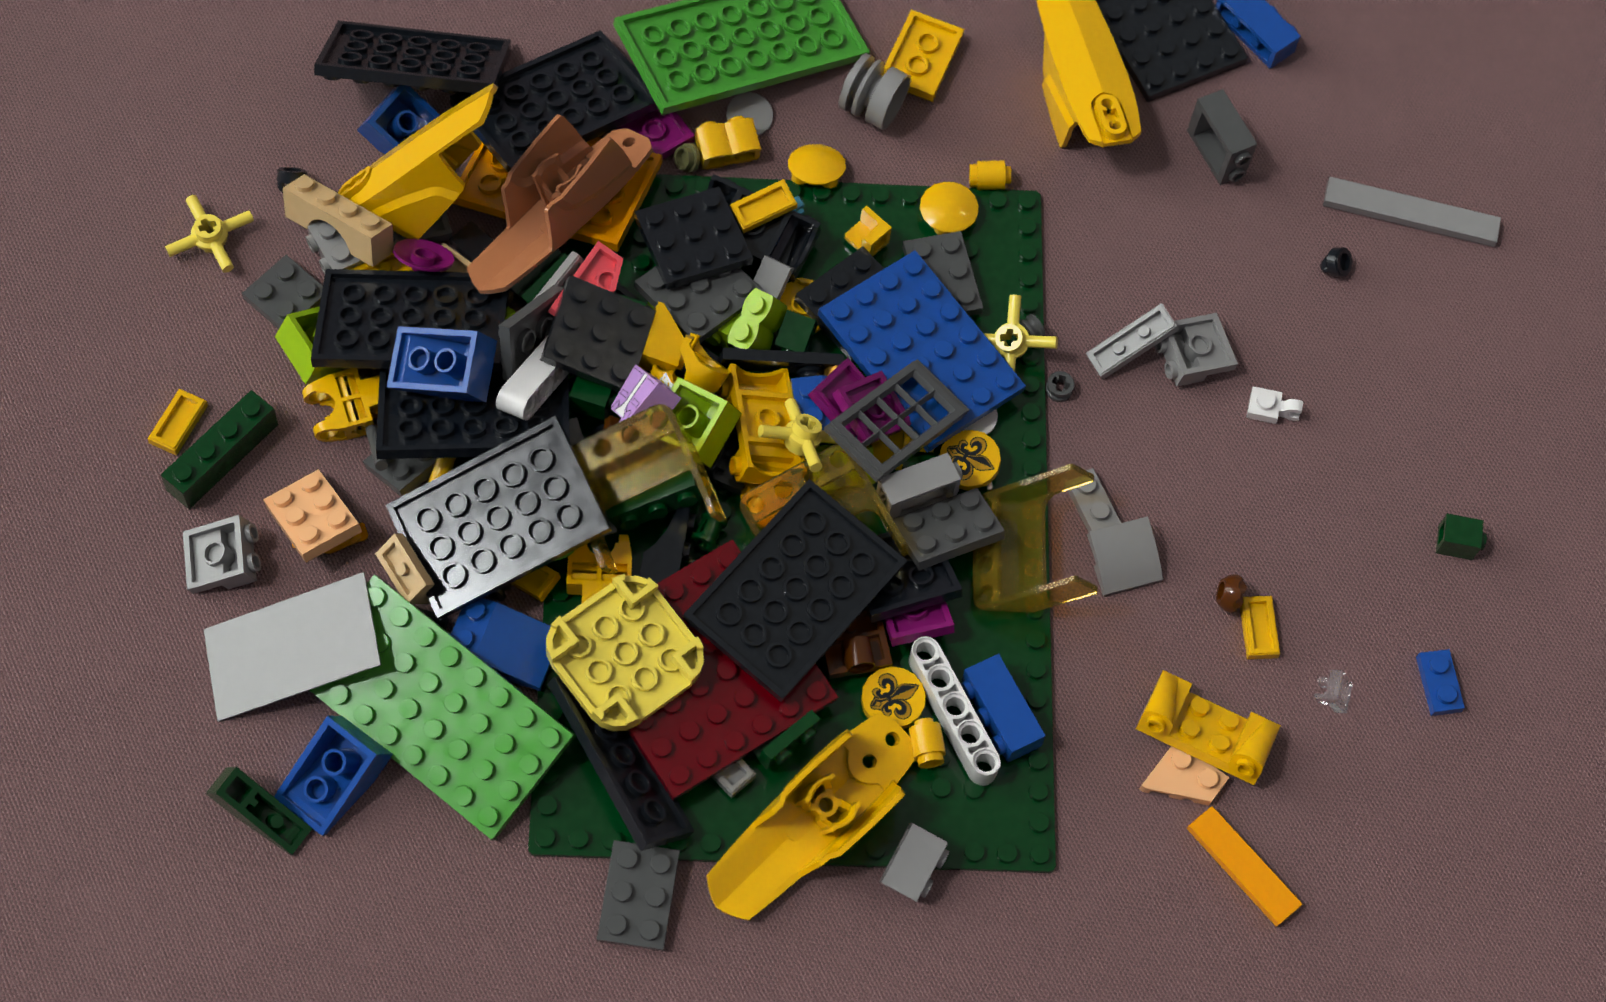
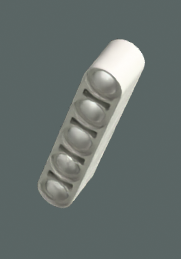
M547 337L502 386L496 399V408L525 421L529 420L569 374L567 371L540 361Z
M924 636L914 641L909 656L910 668L923 684L926 698L969 778L977 785H989L996 778L1000 768L1001 760L999 754L938 642L931 637ZM924 651L929 653L932 658L923 660L918 657L917 653ZM942 679L947 686L942 688L936 687L932 680ZM956 706L962 713L960 715H952L946 708ZM963 734H971L976 738L977 742L967 743L961 736ZM986 762L991 766L992 770L988 772L981 771L976 763Z

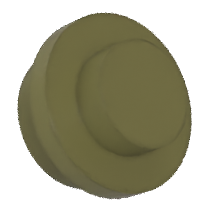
M684 143L682 146H679L674 154L675 165L686 173L696 171L701 161V155L696 145Z

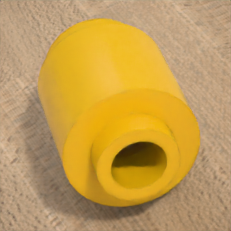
M1005 160L977 161L976 164H969L970 188L977 187V190H1005L1006 184H1011V166H1005Z
M921 718L914 721V725L909 728V735L911 737L913 757L918 762L919 768L927 769L942 765L946 750L941 724L934 722L932 718Z

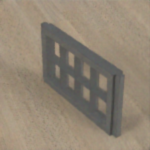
M917 359L830 421L825 426L824 431L875 482H878L961 420L969 412V409ZM911 377L928 392L917 402L900 387ZM892 391H895L910 406L899 415L882 400ZM932 397L948 412L938 422L921 407ZM875 404L892 419L880 429L864 414L866 410ZM913 411H916L931 426L919 436L903 421ZM857 417L874 433L862 443L845 428L847 424ZM896 424L913 440L901 450L884 434ZM877 438L894 453L893 456L883 463L866 448Z

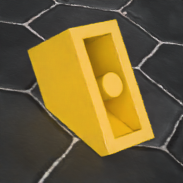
M658 301L654 309L656 312L639 367L651 372L653 365L656 364L661 370H673L675 372L676 369L681 370L684 365V360L679 350L684 336L666 305Z

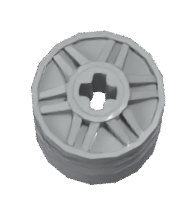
M864 53L845 79L838 107L845 111L851 109V114L857 117L867 107L865 121L885 130L894 120L905 100L911 83V76L893 66L883 75L884 62L879 59L874 62L873 56Z

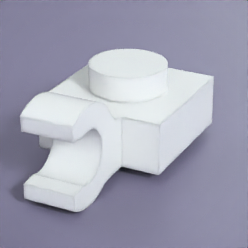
M1253 386L1246 418L1272 424L1277 423L1278 417L1298 421L1302 413L1303 401L1297 399L1282 401L1283 392Z

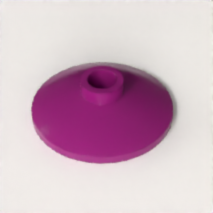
M404 239L394 245V256L403 264L411 267L413 271L440 272L450 269L454 263L453 254L444 246L432 241Z

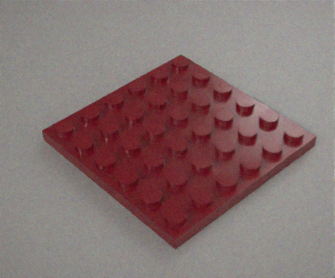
M733 539L657 583L659 585V592L695 638L699 637L704 646V664L698 680L689 689L643 722L627 730L673 801L777 738L811 709L816 714L838 699L837 694L816 664L789 695L780 702L683 619V614L741 553Z

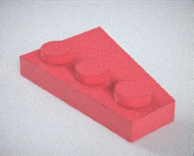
M598 241L573 276L614 293L624 258ZM562 292L548 310V313L552 316H555Z

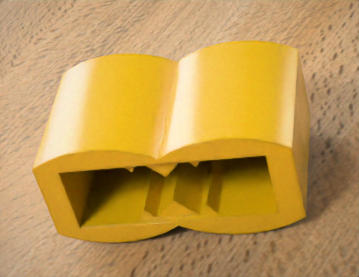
M735 116L726 123L708 121L695 129V142L701 155L703 169H715L729 164L746 163L760 158L761 147L753 118Z

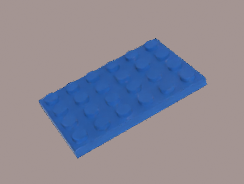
M916 250L818 309L817 315L866 376L882 370L888 380L911 362L918 359L969 409V412L961 420L924 447L927 453L1025 390L1026 385ZM912 377L900 386L916 402L928 394ZM895 392L904 409L909 408L910 406ZM933 397L921 405L936 422L948 414ZM916 411L908 415L911 422L909 427L918 436L931 427Z

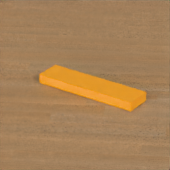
M1213 806L1187 827V830L1276 927L1301 907L1302 903Z

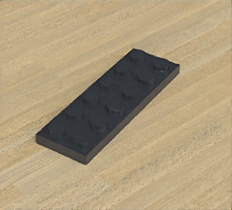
M553 677L548 686L639 850L644 851L683 840L693 834L695 831L677 799L674 801L671 799L627 730L611 731L600 727L590 718L560 677Z

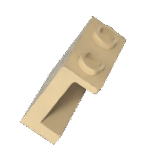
M394 533L375 553L401 596L412 604H430L426 593L435 585L404 534Z

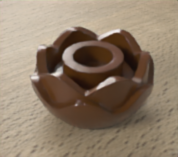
M1228 575L1222 578L1218 584L1216 602L1226 612H1236L1243 605L1242 595L1245 593L1247 586L1243 582L1244 578L1240 575Z

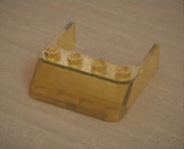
M653 405L572 445L603 512L683 472L691 471L710 516L719 522L726 520L696 447L673 410L666 405ZM602 535L591 541V547L601 570L611 575L617 573L618 570L604 536Z
M838 444L818 453L822 464L820 471L812 472L807 460L749 490L740 500L741 512L755 538L810 479L852 515L855 516L864 511L876 513L883 521L902 556L904 557L909 554L906 541L865 471Z
M1068 464L982 494L1004 528L1005 539L973 550L974 604L984 611L1037 612L1098 593V586L1078 576L1068 577L1047 584L1046 505L1056 494L1094 482V474L1075 464Z

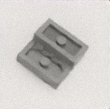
M1148 516L1088 532L1087 537L1096 562L1094 570L1103 596L1163 580L1159 554Z

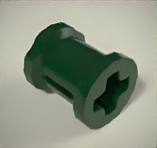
M704 510L701 515L702 521L696 533L691 535L690 541L696 547L711 552L717 549L718 544L716 541L722 529H725L728 521L724 516L714 511Z

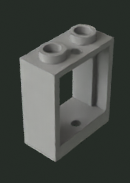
M948 453L888 474L878 481L874 506L886 531L892 529L893 518L957 495L960 481L963 478L962 471L956 461L952 462Z

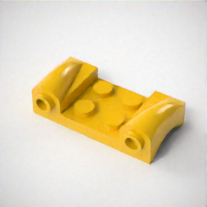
M730 363L727 368L730 374L716 392L718 397L728 401L742 413L736 423L739 449L735 456H732L730 459V474L734 475L737 482L798 485L807 472L804 456L790 452L784 444L785 439L762 438L758 436L760 425L786 427L791 421L784 405L787 399L793 398L788 369L781 368L768 373H751L741 369L737 364Z
M1163 670L1137 724L1136 730L1255 785L1265 766L1281 725L1253 712L1246 719L1189 692L1192 683Z

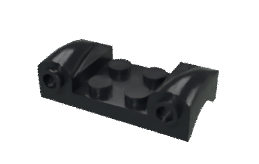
M715 174L712 175L707 188L709 190L720 187L729 208L730 204L754 193L737 185L730 179L721 178ZM792 210L743 233L735 218L753 256V260L761 263L764 256L767 255L794 268L789 281L795 282L821 233V223L808 215H802Z

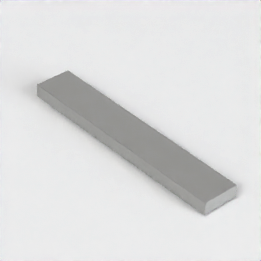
M1329 177L1323 206L1492 247L1496 245L1498 240L1501 217L1335 177Z

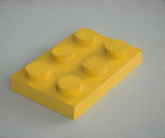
M911 9L885 63L883 75L892 66L911 76V83L908 93L933 102L961 42L964 29Z

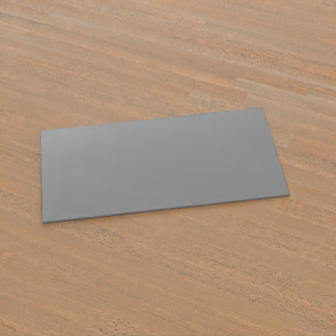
M365 572L204 629L217 722L381 665Z

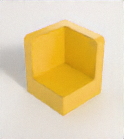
M865 206L861 210L860 221L845 233L844 239L856 250L863 246L874 256L889 243L892 227L868 206Z

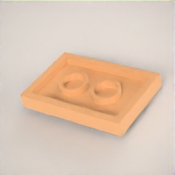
M319 469L263 499L267 509L305 563L362 532L358 521Z

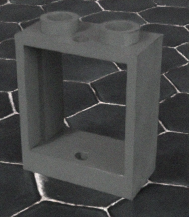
M1223 89L1198 98L1187 132L1219 184L1222 185L1229 181L1232 183L1237 182L1246 175L1257 147V142Z

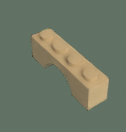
M305 174L283 187L285 217L306 229H308L307 226L320 220L329 223L343 237L350 254L372 267L393 254L392 223Z

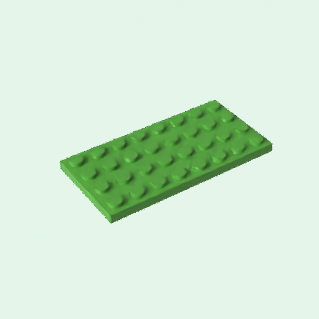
M681 0L615 17L613 23L662 115L855 63L864 53L870 54L868 47L840 0Z
M374 574L367 583L381 665L309 691L337 714L346 718L393 754L391 756L393 760L487 837L495 840L576 735L414 604L408 602L383 579Z

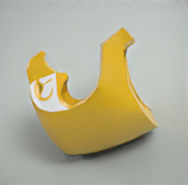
M696 333L686 334L679 349L686 368L684 380L715 394L729 376L730 371L707 354L699 342L701 335ZM653 365L651 375L671 389L678 378L673 370H661L658 368V365Z

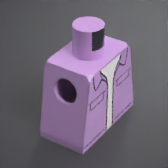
M635 364L611 405V409L621 417L611 433L626 444L636 429L647 436L652 435L679 403L681 397L659 379Z

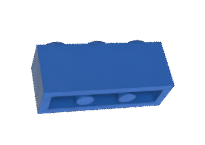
M1217 0L1215 6L1228 27L1269 69L1295 52L1301 35L1293 25L1289 24L1278 13L1274 6L1269 5L1265 0Z
M994 655L964 670L960 684L968 699H972L977 708L976 714L983 727H988L993 736L991 741L999 755L1003 754L1008 763L1040 748L1046 736L1000 655Z

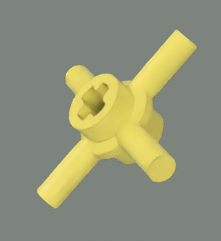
M196 195L187 197L186 203L195 218V222L190 236L165 246L169 257L197 246L207 253H213L224 273L233 270L234 265L224 248L228 232L253 222L254 219L251 212L248 210L222 221L215 215L206 214Z
M1009 295L1007 323L1001 325L995 334L983 333L1000 355L1004 357L1014 372L1016 358L1022 356L1029 347L1057 349L1058 345L1057 336L1029 335L1028 331L1019 324L1022 297L1020 295ZM1012 335H1014L1017 341H1012L1011 346H1009L1006 340H1011Z
M789 398L784 403L791 420L787 426L760 425L758 436L762 438L785 439L784 444L786 448L793 454L805 456L810 470L818 472L822 469V464L815 448L820 443H837L822 430V424L817 418L809 414H801L796 399Z

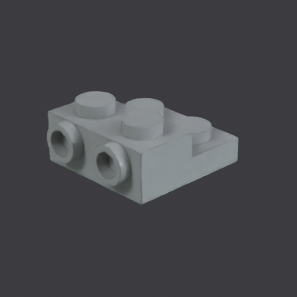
M320 220L307 226L309 235L305 237L312 253H319L321 257L319 264L324 274L326 269L350 270L365 263L350 254L343 237L329 223Z
M1217 313L1174 321L1179 330L1154 346L1157 353H1163L1166 360L1164 365L1165 374L1168 379H1174L1176 387L1202 382L1207 375L1235 370L1238 365Z
M236 515L183 531L187 590L195 594L218 586L232 589L257 581L256 572L261 570V561L254 552V543L259 540L256 526L241 515Z

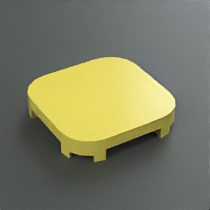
M625 574L613 578L611 584L562 618L559 615L551 623L546 637V656L551 667L590 718L600 727L611 731H626L637 726L685 692L698 680L704 664V646L699 637L695 638L659 592V585L650 577L645 579L637 575L625 576Z

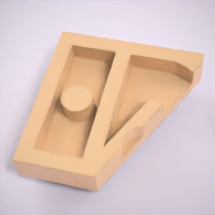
M1171 746L1141 785L1140 790L1145 793L1154 791L1168 794L1169 798L1179 800L1190 799L1194 803L1209 806L1230 777L1216 767Z

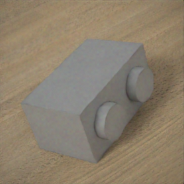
M909 823L879 882L916 902L920 896L925 898L934 880L930 879V876L935 866L940 869L949 854V851L945 849L948 842L913 823Z

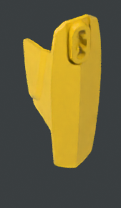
M1036 0L1044 29V79L1042 88L1060 148L1067 146L1073 129L1077 125H1079L1089 143L1100 147L1128 144L1135 141L1141 135L1140 117L1135 95L1114 38L1096 0Z
M492 83L432 120L387 152L371 166H367L346 181L339 189L338 194L392 223L393 231L408 239H419L464 190L465 183L455 171L480 147L481 140L473 131L484 124L491 108L493 95L498 87Z
M874 714L851 731L846 729L811 759L784 787L783 791L767 806L708 872V890L717 909L732 917L750 920L801 877L821 867L829 859L840 857L903 798L905 791L897 783L915 759L913 757L911 737L893 717ZM889 734L894 737L895 743L893 746H889L886 743V735ZM863 757H874L870 768H866L863 765Z

